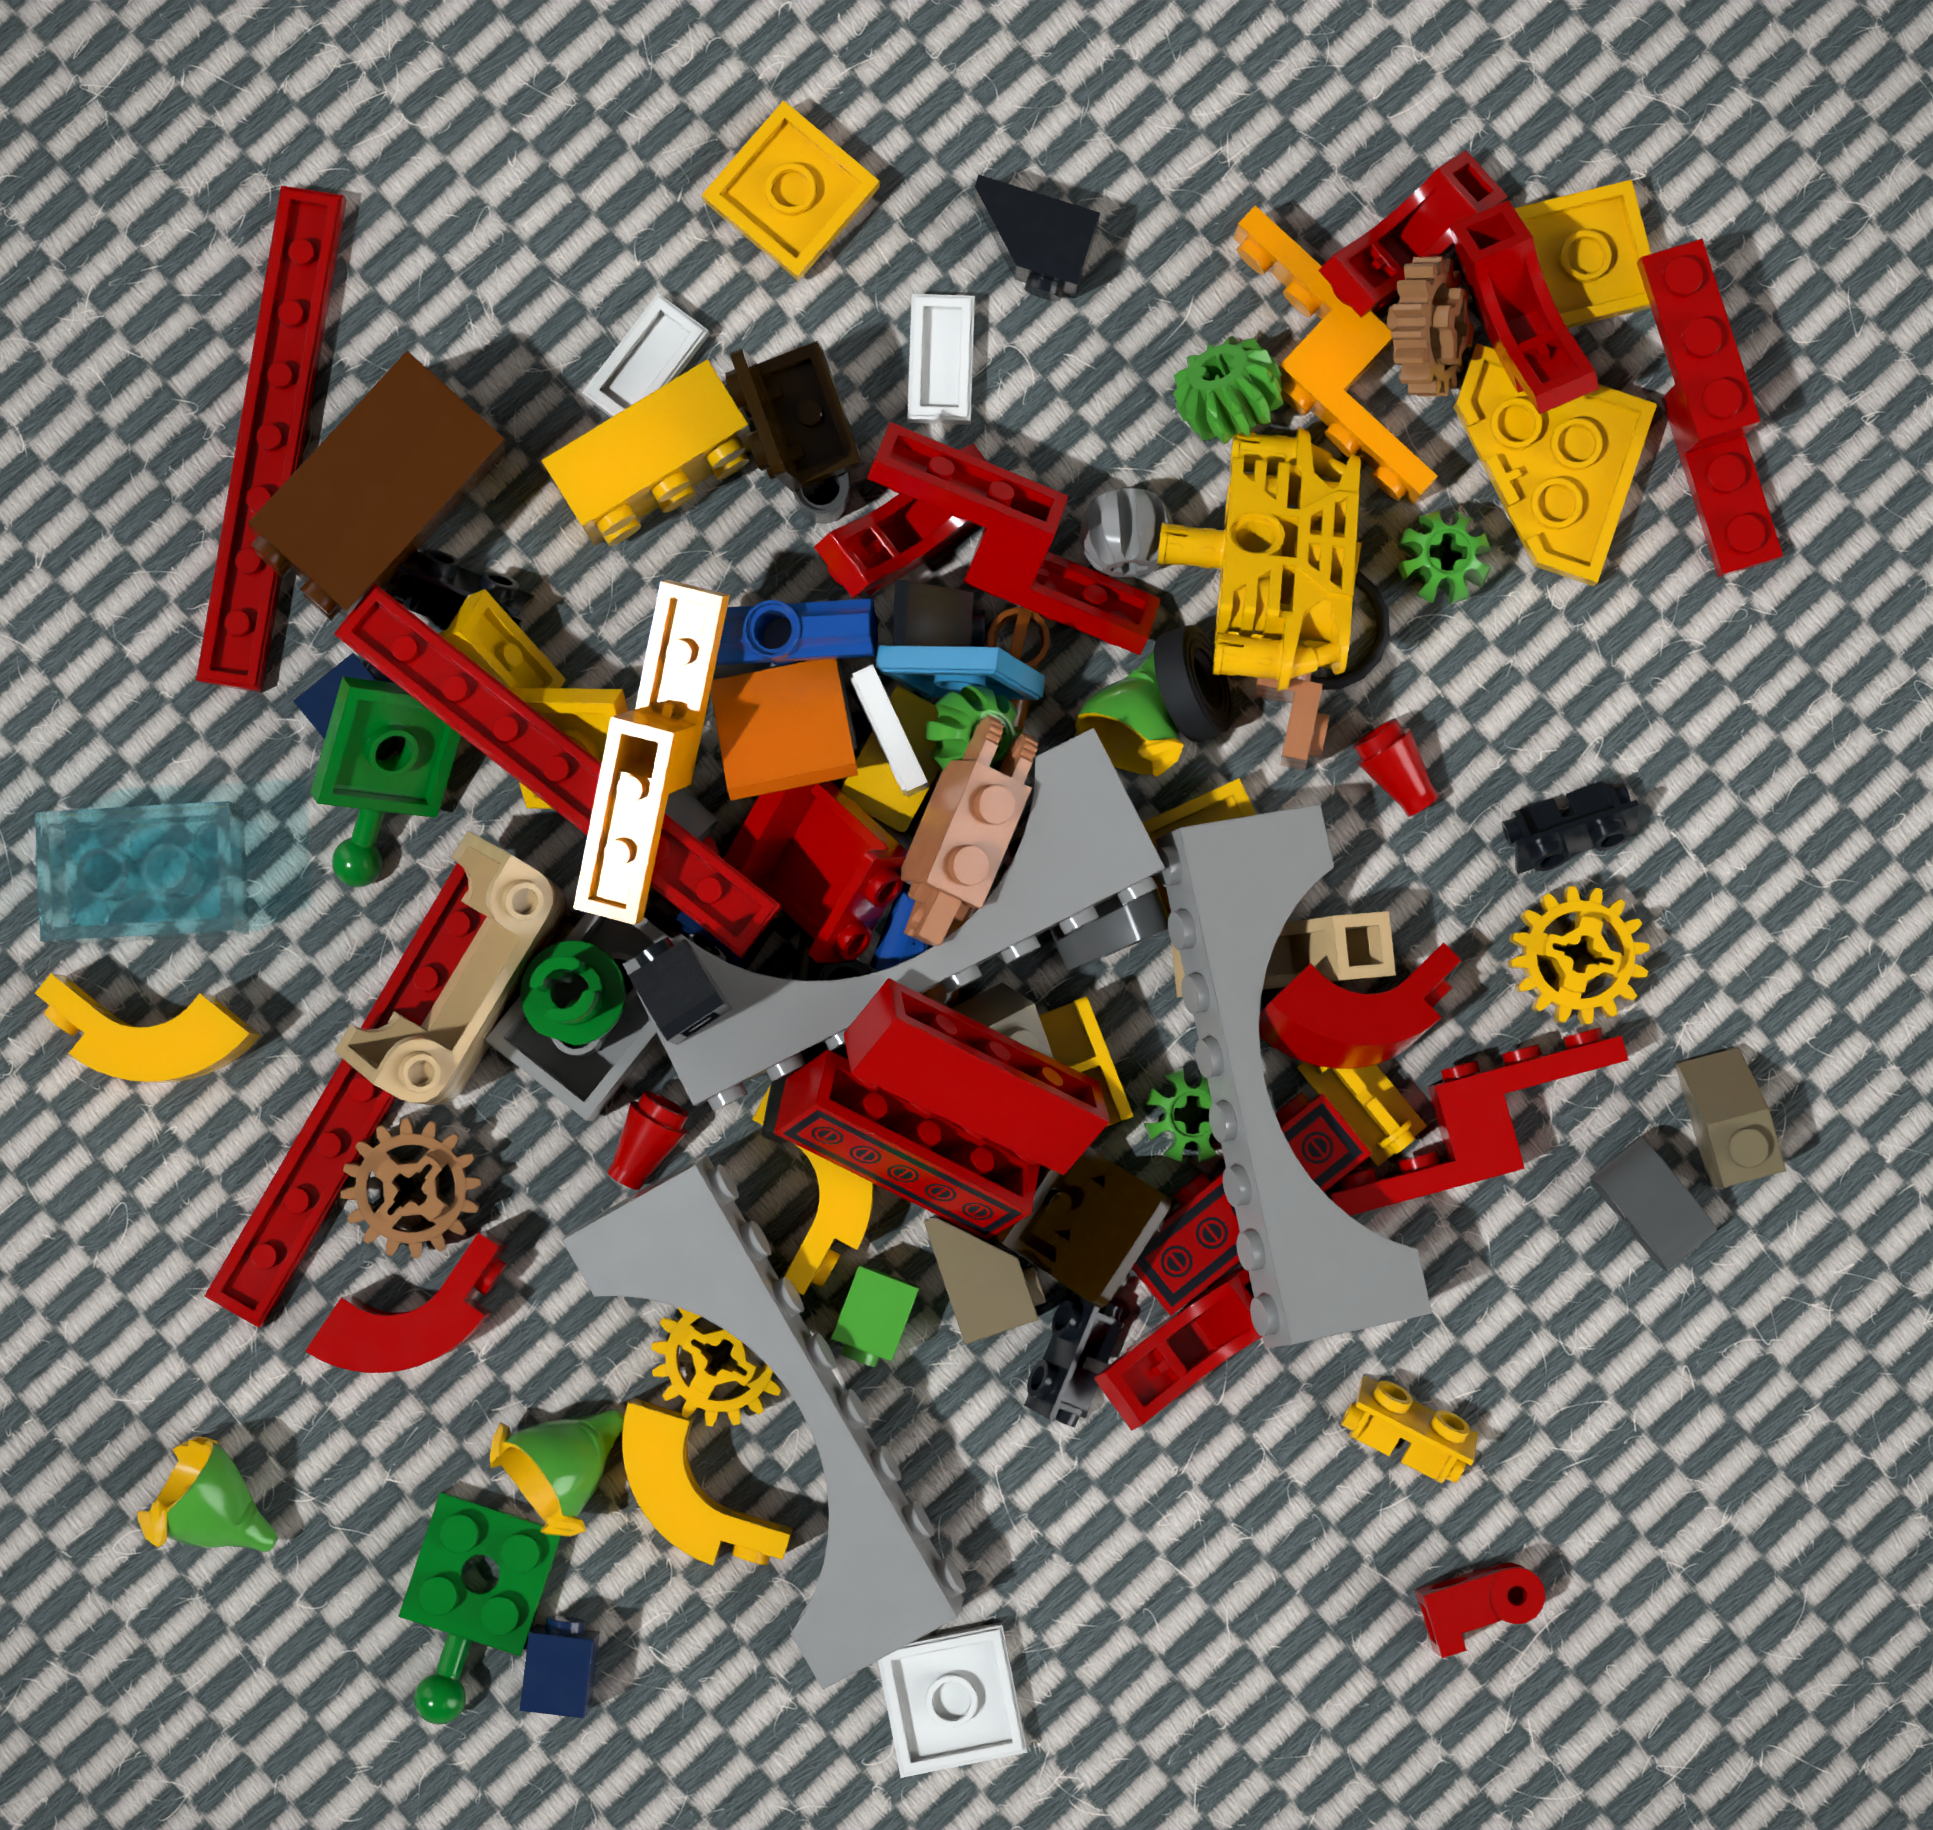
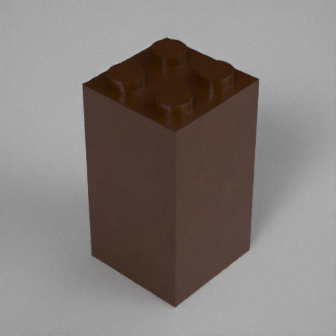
M406 351L248 522L256 538L251 546L256 550L255 553L282 578L290 570L298 575L305 582L300 588L304 593L303 596L330 621L339 613L347 618L374 583L381 589L384 588L398 572L399 565L418 551L504 457L505 438L410 352Z

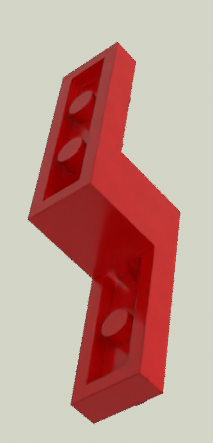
M1703 238L1642 256L1638 260L1637 266L1675 385L1661 400L1717 576L1720 578L1779 560L1783 557V553L1745 437L1761 420Z
M892 422L889 423L867 479L886 486L896 493L910 496L944 510L954 517L985 527L963 583L983 590L989 595L1000 597L1034 611L1052 621L1063 623L1097 637L1110 645L1121 647L1138 655L1141 654L1149 638L1161 598L1048 552L1069 497L1068 495Z
M1601 1027L1563 1037L1566 1049L1542 1055L1540 1045L1536 1044L1502 1053L1505 1066L1480 1072L1477 1060L1440 1070L1443 1082L1427 1087L1447 1160L1439 1162L1437 1153L1434 1151L1400 1160L1399 1164L1402 1173L1377 1179L1374 1168L1345 1175L1338 1181L1339 1190L1325 1194L1345 1213L1351 1216L1525 1169L1504 1094L1628 1061L1622 1035L1604 1039Z

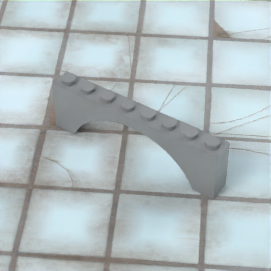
M1092 728L1035 757L1031 810L1024 836L1015 857L999 885L983 904L982 909H978L960 928L945 938L941 946H933L915 958L889 969L864 976L830 981H800L758 974L729 964L701 949L681 934L671 939L672 943L676 945L685 939L691 944L733 1009L678 1045L665 1039L638 992L637 994L693 1106H699L708 1101L714 1112L748 1095L743 1083L767 1072L771 1082H774L805 1066L807 1063L802 1053L824 1042L832 1052L846 1046L844 1032L888 978L920 994L940 984H943L947 994L982 977L977 965L999 954L1002 955L1006 964L1011 963L1041 947L1036 938L1037 935L1057 925H1060L1064 935L1098 919L1099 915L1094 907L1118 895L1122 905H1126L1154 891L1158 887L1152 877L1162 872L1165 867L1095 729ZM635 958L623 963L628 975L641 968Z
M1317 804L1181 827L1157 838L1156 844L1158 849L1156 851L1165 867L1162 872L1157 874V878L1166 887L1171 909L1168 918V932L1173 946L1180 951L1185 974L1181 987L1182 997L1187 1010L1193 1014L1199 1039L1195 1047L1196 1062L1203 1077L1207 1078L1212 1105L1209 1109V1123L1215 1139L1221 1142L1226 1165L1223 1173V1188L1228 1202L1235 1207L1240 1230L1236 1242L1237 1253L1241 1265L1249 1272L1254 1295L1250 1305L1251 1319L1255 1330L1263 1337L1265 1348L1298 1344L1432 1314L1418 1249L1394 1242L1371 1231L1350 1217L1327 1197L1308 1175L1286 1140L1272 1108L1264 1079L1260 1054L1259 1016L1266 969L1274 945L1294 908L1310 888L1334 867L1321 805Z
M705 1154L575 1227L562 1239V1242L594 1297L625 1296L649 1299L679 1307L718 1325L748 1346L769 1366L785 1385L800 1408L812 1432L821 1458L827 1485L829 1522L828 1540L820 1577L814 1594L800 1614L791 1632V1636L824 1690L958 1618L964 1601L962 1593L966 1592V1587L955 1563L949 1557L941 1560L929 1538L934 1535L930 1520L921 1505L916 1501L909 1504L897 1484L901 1480V1473L894 1457L884 1445L877 1448L864 1427L869 1423V1419L861 1400L851 1389L844 1392L832 1369L836 1368V1360L829 1345L819 1333L811 1335L799 1313L804 1311V1306L796 1288L787 1277L779 1279L769 1263L767 1257L771 1255V1248L763 1231L753 1220L746 1223L734 1200L739 1198V1194L730 1174L721 1164L714 1167L708 1155Z

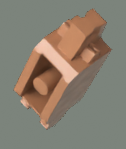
M990 715L981 720L979 725H977L962 760H951L941 772L908 850L906 859L901 867V880L911 885L908 897L915 900L904 934L929 946H941L953 919L963 921L969 908L982 909L1032 790L1024 782L1033 763L1032 760L1036 756L1038 742L1035 741L1034 737L1022 732L1021 735L1015 737L1014 741L1011 742L999 771L989 767L997 750L1004 727L1000 720Z

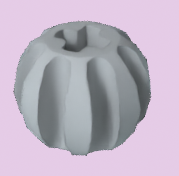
M1139 488L1114 489L1095 497L1090 501L1082 515L1080 541L1085 557L1097 571L1115 577L1140 576L1158 569L1163 565L1157 564L1161 523L1174 524L1170 509L1157 494Z

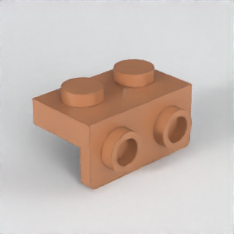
M1312 673L1291 678L1288 689L1278 692L1277 680L1257 678L1256 696L1292 703L1281 757V766L1306 770L1308 756L1321 758L1330 715L1317 712L1323 684L1311 682Z

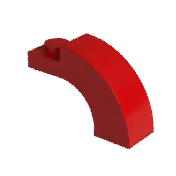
M1465 150L1438 167L1392 213L1367 233L1333 254L1318 271L1331 284L1336 297L1342 303L1351 307L1360 318L1371 311L1377 313L1399 296L1397 282L1398 280H1405V264L1413 263V257H1445L1455 248L1450 224L1500 204L1508 196Z
M1509 200L1450 224L1453 242L1470 294L1492 346L1518 393L1525 391L1537 412L1541 414L1598 390L1595 369L1568 330L1551 297L1539 264L1533 236Z
M974 443L959 449L962 452L988 462ZM898 494L871 513L829 532L814 548L827 564V569L833 579L844 586L852 598L865 592L872 596L929 560L974 526L975 523L954 517L944 510L910 496Z
M1443 942L1399 986L1377 994H1361L1341 988L1325 978L1310 963L1260 1012L1259 1037L1286 1055L1316 1066L1334 1069H1354L1382 1063L1405 1051L1442 1018L1433 1007L1453 988L1444 978L1462 960Z
M487 1231L478 1232L439 1291L424 1305L412 1311L387 1312L373 1308L353 1295L341 1297L305 1352L335 1367L364 1373L403 1371L446 1355L471 1338L493 1313L472 1299L476 1291L486 1296L502 1275L507 1263L499 1259L507 1244Z
M1243 1266L1195 1297L1175 1314L1169 1316L1127 1348V1352L1094 1377V1380L1131 1431L1144 1425L1218 1365L1262 1338L1255 1330L1251 1319L1250 1305L1254 1295L1249 1272Z

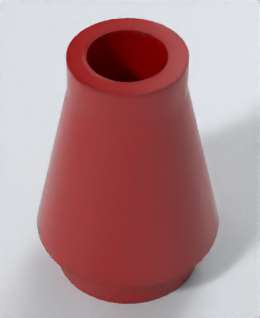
M1396 718L1379 725L1353 745L1360 756L1357 764L1401 806L1407 817L1419 813L1439 798V794L1431 783L1411 729H1403Z
M647 1090L643 1092L639 1101H631L613 1162L607 1171L608 1175L628 1188L641 1190L646 1179L686 1135L687 1130L683 1126L689 1117L688 1112L670 1099Z

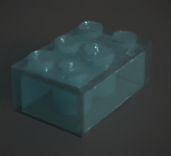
M230 801L35 812L41 942L55 945L249 934L243 807Z

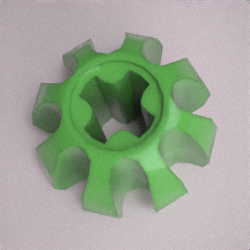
M1436 510L1419 516V522L1424 530V534L1418 533L1411 528L1405 529L1397 546L1399 549L1410 553L1413 559L1397 563L1403 582L1411 577L1421 579L1423 587L1416 596L1433 603L1437 588L1445 591L1449 604H1454L1469 598V591L1464 580L1470 581L1477 586H1483L1491 568L1489 565L1477 560L1476 555L1485 554L1492 550L1485 532L1477 537L1468 535L1466 526L1473 520L1472 518L1455 511L1452 524L1449 526L1441 519L1440 511ZM1440 544L1447 546L1448 556L1458 559L1447 571L1441 569L1440 559L1430 557Z
M968 685L962 688L960 694L954 691L946 693L935 704L938 711V719L936 722L927 721L925 738L936 741L931 757L944 770L951 760H962L977 725H979L981 720L990 715L1000 720L1001 724L1004 725L997 750L989 766L999 771L1011 742L1014 741L1015 737L1022 734L1023 729L1013 727V721L1018 711L1008 698L1003 695L995 696L994 691L987 686Z
M1183 1067L1166 1073L1165 1076L1172 1084L1174 1090L1172 1096L1169 1098L1164 1097L1151 1087L1144 1105H1155L1161 1108L1163 1113L1161 1121L1143 1123L1150 1141L1161 1132H1170L1173 1140L1163 1155L1179 1162L1182 1161L1183 1149L1188 1142L1195 1143L1199 1163L1217 1156L1209 1143L1212 1133L1209 1123V1109L1212 1105L1207 1078L1203 1077L1200 1073L1196 1087L1191 1088L1187 1086L1184 1080ZM1187 1096L1195 1097L1197 1108L1207 1109L1208 1114L1206 1122L1196 1123L1195 1133L1193 1134L1186 1133L1184 1122L1175 1121L1174 1110L1185 1107Z

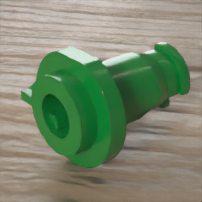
M563 941L545 948L529 963L521 982V1005L527 1020L539 1034L575 1046L585 1045L602 1038L617 1024L625 1007L626 984L618 964L604 950L583 941ZM575 975L582 976L587 981L589 989L581 993L578 1001L570 1000L566 1008L563 1009L558 1003L556 996L559 984H570Z

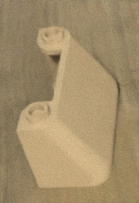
M470 831L466 832L451 858L464 868L468 877L469 891L467 890L461 901L487 917L424 1022L420 1026L394 1011L388 1024L378 1029L365 1030L350 1024L334 1051L372 1084L410 1103L425 1105L445 1104L455 1099L461 1093L490 1046L485 1039L520 996L521 982L526 968L538 953L551 945L562 927L567 914L566 897L556 883L530 865Z

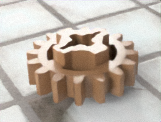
M1444 256L1413 257V263L1405 264L1404 266L1405 280H1398L1397 282L1400 300L1397 304L1389 306L1387 328L1391 331L1394 345L1393 360L1395 364L1402 365L1400 382L1401 384H1408L1409 395L1448 396L1449 389L1457 387L1456 372H1463L1464 369L1462 353L1468 347H1472L1474 337V325L1470 323L1467 307L1468 293L1465 289L1459 288L1461 272L1460 270H1453L1452 259H1444Z
M411 1118L402 1119L400 1134L393 1136L390 1129L384 1124L377 1127L376 1133L380 1143L375 1147L369 1142L360 1140L355 1147L359 1154L365 1158L362 1164L346 1163L343 1168L345 1173L356 1178L355 1186H350L340 1191L341 1198L357 1200L359 1207L347 1217L349 1224L365 1220L370 1227L366 1231L363 1241L369 1244L379 1235L387 1238L386 1254L390 1256L395 1254L401 1243H408L412 1257L420 1258L424 1242L428 1240L431 1241L439 1252L447 1248V1241L444 1232L450 1229L452 1232L462 1236L468 1228L458 1216L461 1211L477 1213L480 1206L479 1203L467 1197V1190L481 1186L482 1178L466 1176L464 1169L475 1160V1154L470 1152L458 1156L453 1149L457 1145L460 1135L454 1132L446 1137L444 1141L436 1138L437 1122L433 1120L427 1123L422 1133L414 1131ZM403 1145H419L429 1148L428 1152L420 1160L401 1161L394 1154L392 1155L388 1152L395 1147ZM430 1164L432 1169L425 1176L426 1181L421 1188L424 1194L428 1196L427 1199L423 1202L414 1197L407 1203L404 1202L396 1211H393L392 1206L399 1199L397 1195L402 1189V1185L396 1180L399 1173L404 1177L410 1178L415 1173H420ZM446 1164L450 1167L455 1182V1194L452 1205L448 1202V1199L440 1194L439 1173ZM372 1171L383 1182L384 1203L377 1211L374 1209L369 1195V1179ZM423 1215L430 1222L435 1223L433 1226L421 1230H404L394 1227L402 1216Z

